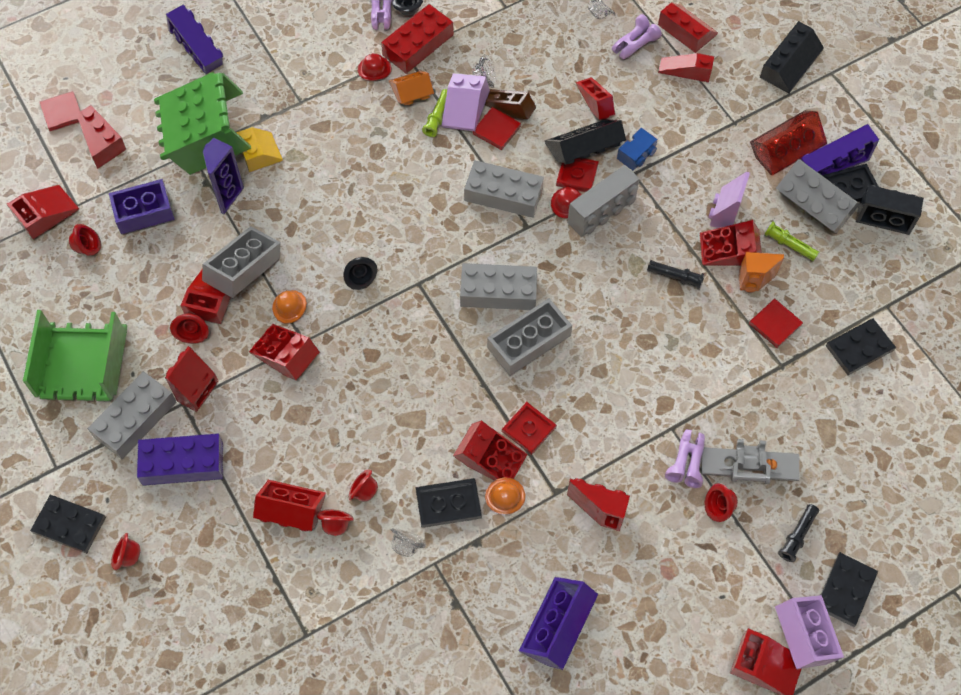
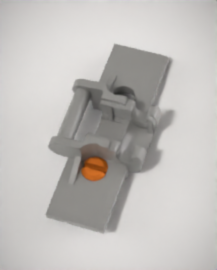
M737 439L736 449L704 447L701 474L731 476L732 482L744 480L770 484V479L799 481V454L766 452V441L760 440L757 446L744 445V439ZM730 458L735 463H733V466H726L724 461ZM738 469L762 471L763 474L738 472Z

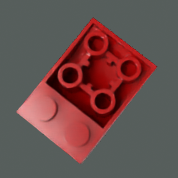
M60 185L21 194L7 203L13 216L32 239H35L79 210V207Z
M753 220L700 233L703 266H741L746 252L762 253L760 232Z
M201 270L187 288L180 306L184 314L193 313L200 316L204 321L221 324L231 297L202 281Z
M272 324L250 349L249 353L282 375L297 380L320 351L309 337Z
M189 346L179 354L177 362L168 369L165 377L177 402L195 412L200 409L219 382L213 370Z
M481 420L471 424L453 457L467 467L495 481L500 478L514 479L528 454Z
M570 478L567 496L600 526L620 531L630 495H626L621 490L612 491L606 489L605 486L600 484H588L580 478Z
M748 628L742 636L730 674L779 695H793L801 669H796L788 648L772 638Z

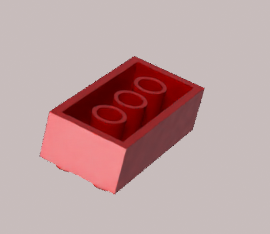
M428 4L381 42L382 55L407 74L454 35L453 21Z

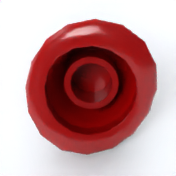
M372 53L365 56L360 62L357 72L365 80L376 81L388 77L392 67L386 58Z
M572 187L557 190L551 199L553 212L558 217L568 218L570 203L582 194Z
M84 224L74 226L73 233L69 236L71 249L74 252L87 256L97 254L101 249V241L95 230Z
M193 313L177 316L170 325V332L174 338L185 343L196 344L203 342L209 334L206 322L200 316Z
M364 470L356 477L349 490L348 498L350 501L355 498L362 502H367L374 497L378 490V484L371 476L372 470Z
M714 484L706 494L704 501L705 511L713 521H726L737 508L738 499L736 494L723 484Z
M326 509L317 514V518L322 522V530L332 536L344 534L348 528L349 521H354L352 515L341 510Z
M124 533L113 551L111 566L115 571L122 566L131 567L135 565L140 557V545L128 538V533Z

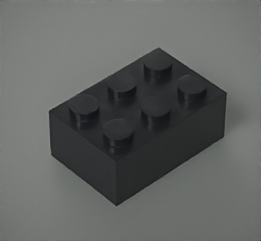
M868 185L859 203L855 222L910 235L921 217L924 198L914 194L898 192L897 190Z

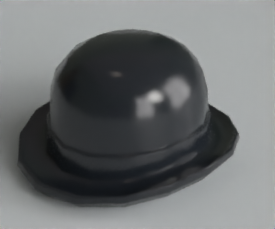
M423 0L392 1L393 7L405 16L414 15L423 3Z
M357 257L349 261L343 272L346 285L353 290L367 288L376 278L378 272L375 261L368 257Z

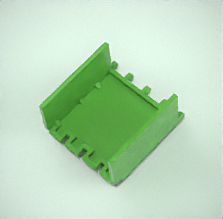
M212 72L156 97L154 104L159 105L160 110L156 111L155 115L161 118V124L157 126V131L163 133V139L159 140V146L164 147L165 151L160 154V159H171L191 175L207 168L203 149L213 138L232 146L234 155L251 149V146L230 128L227 116L226 101L242 95L243 91L224 73L215 74Z
M37 310L23 382L34 397L55 400L57 394L58 400H74L77 394V400L94 401L96 395V401H111L114 395L117 394L127 324H122L116 312H111L110 323L105 324L104 329H91V323H86L85 328H73L72 323H67L66 328H55V322L49 323L43 312Z

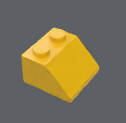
M253 127L236 132L251 146V149L242 152L249 172L283 161L271 132Z

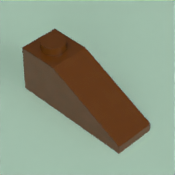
M489 89L490 91L485 102V106L493 107L515 119L528 120L536 109V105L529 92Z

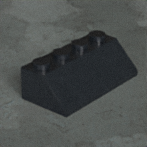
M798 21L765 62L760 78L790 94L824 49L814 29Z
M605 119L544 141L557 162L571 164L575 162L574 159L576 158L584 159L590 157V153H601L606 151L605 148L607 147L614 148L620 146L621 142L626 141L622 120Z

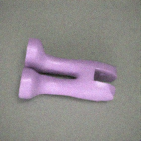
M371 0V24L373 29L378 30L379 23H384V30L390 28L392 0H383L382 10H380V0Z
M640 14L635 20V28L620 38L612 46V50L615 54L621 51L620 58L622 59L629 58L643 45L658 40L662 36V32L656 24L650 26L647 17Z
M686 429L680 440L676 462L667 469L665 478L671 482H681L685 474L687 456L690 453L692 455L684 482L689 487L700 488L703 484V477L700 474L699 468L705 436L699 432L696 444L689 443L692 430Z

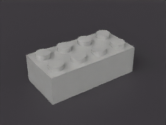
M800 159L796 161L776 187L777 190L835 233L841 229L860 205L856 200Z
M474 160L464 188V201L534 218L543 190L544 177Z
M626 165L622 166L570 203L567 223L581 237L591 234L598 225L605 224L612 215L619 214L626 205L634 203L640 179Z
M250 226L202 264V281L233 298L280 259L281 242Z
M462 263L460 307L533 309L536 306L537 267Z
M548 298L487 338V348L509 376H511L570 337L572 324Z
M143 371L87 429L97 441L123 460L138 444V440H141L177 402L172 392Z

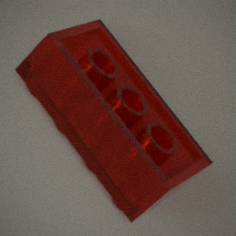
M804 110L750 141L755 158L770 175L778 173L795 163L798 159H801L804 155L810 154L828 144L818 111Z

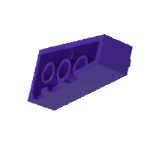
M183 4L166 13L168 31L171 34H175L179 44L183 42L185 51L189 55L193 54V60L205 74L223 65V53L219 48L216 49L212 38L204 33L202 24L196 22L194 14L190 9H187Z
M866 124L822 148L804 155L801 161L820 175L851 168L870 160L879 142V138L869 124Z

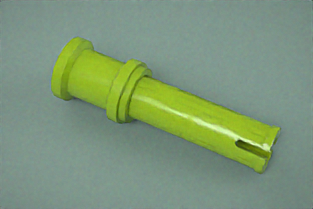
M447 89L441 91L433 112L428 115L427 123L422 128V132L426 136L435 137L438 126L442 124Z
M774 221L764 234V236H770L778 241L779 245L784 244L812 262H814L819 254V251L790 235L789 230H783L775 225Z

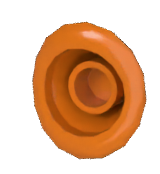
M286 290L280 293L273 302L272 310L275 318L284 324L299 320L306 310V297L296 290Z
M500 478L490 483L486 489L485 500L492 511L507 515L515 513L522 507L526 494L523 486L518 481L512 478Z

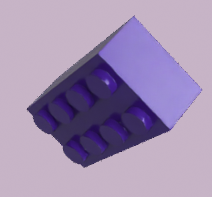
M219 433L138 440L137 478L142 486L222 480L223 441Z

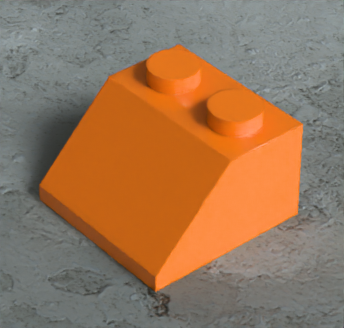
M421 70L389 80L397 101L404 105L414 103L413 100L428 99L431 94H434L429 73Z
M746 252L739 270L740 290L755 292L762 289L776 277L784 259V254Z

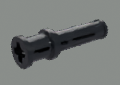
M650 260V265L647 268L648 272L679 280L682 285L689 284L697 287L699 290L701 289L705 277L704 273H694L688 268L681 270Z
M813 504L807 505L793 533L787 535L783 549L778 551L781 558L788 562L796 561L797 552L804 546L803 539L820 511L818 507Z

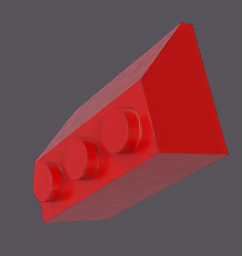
M671 2L660 11L658 25L695 53L718 35L716 30L680 4Z
M268 479L255 496L253 518L259 519L262 522L277 523L283 527H295L301 531H312L318 522L317 514L322 509L326 492Z

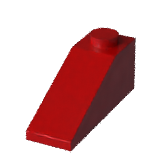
M694 53L661 58L658 73L709 83L715 56Z
M590 77L576 82L592 114L599 120H605L615 115L613 95L596 80Z

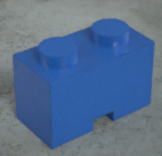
M642 127L632 136L633 140L631 142L627 140L618 149L617 160L632 171L637 167H641L649 155L652 156L657 150L658 139Z

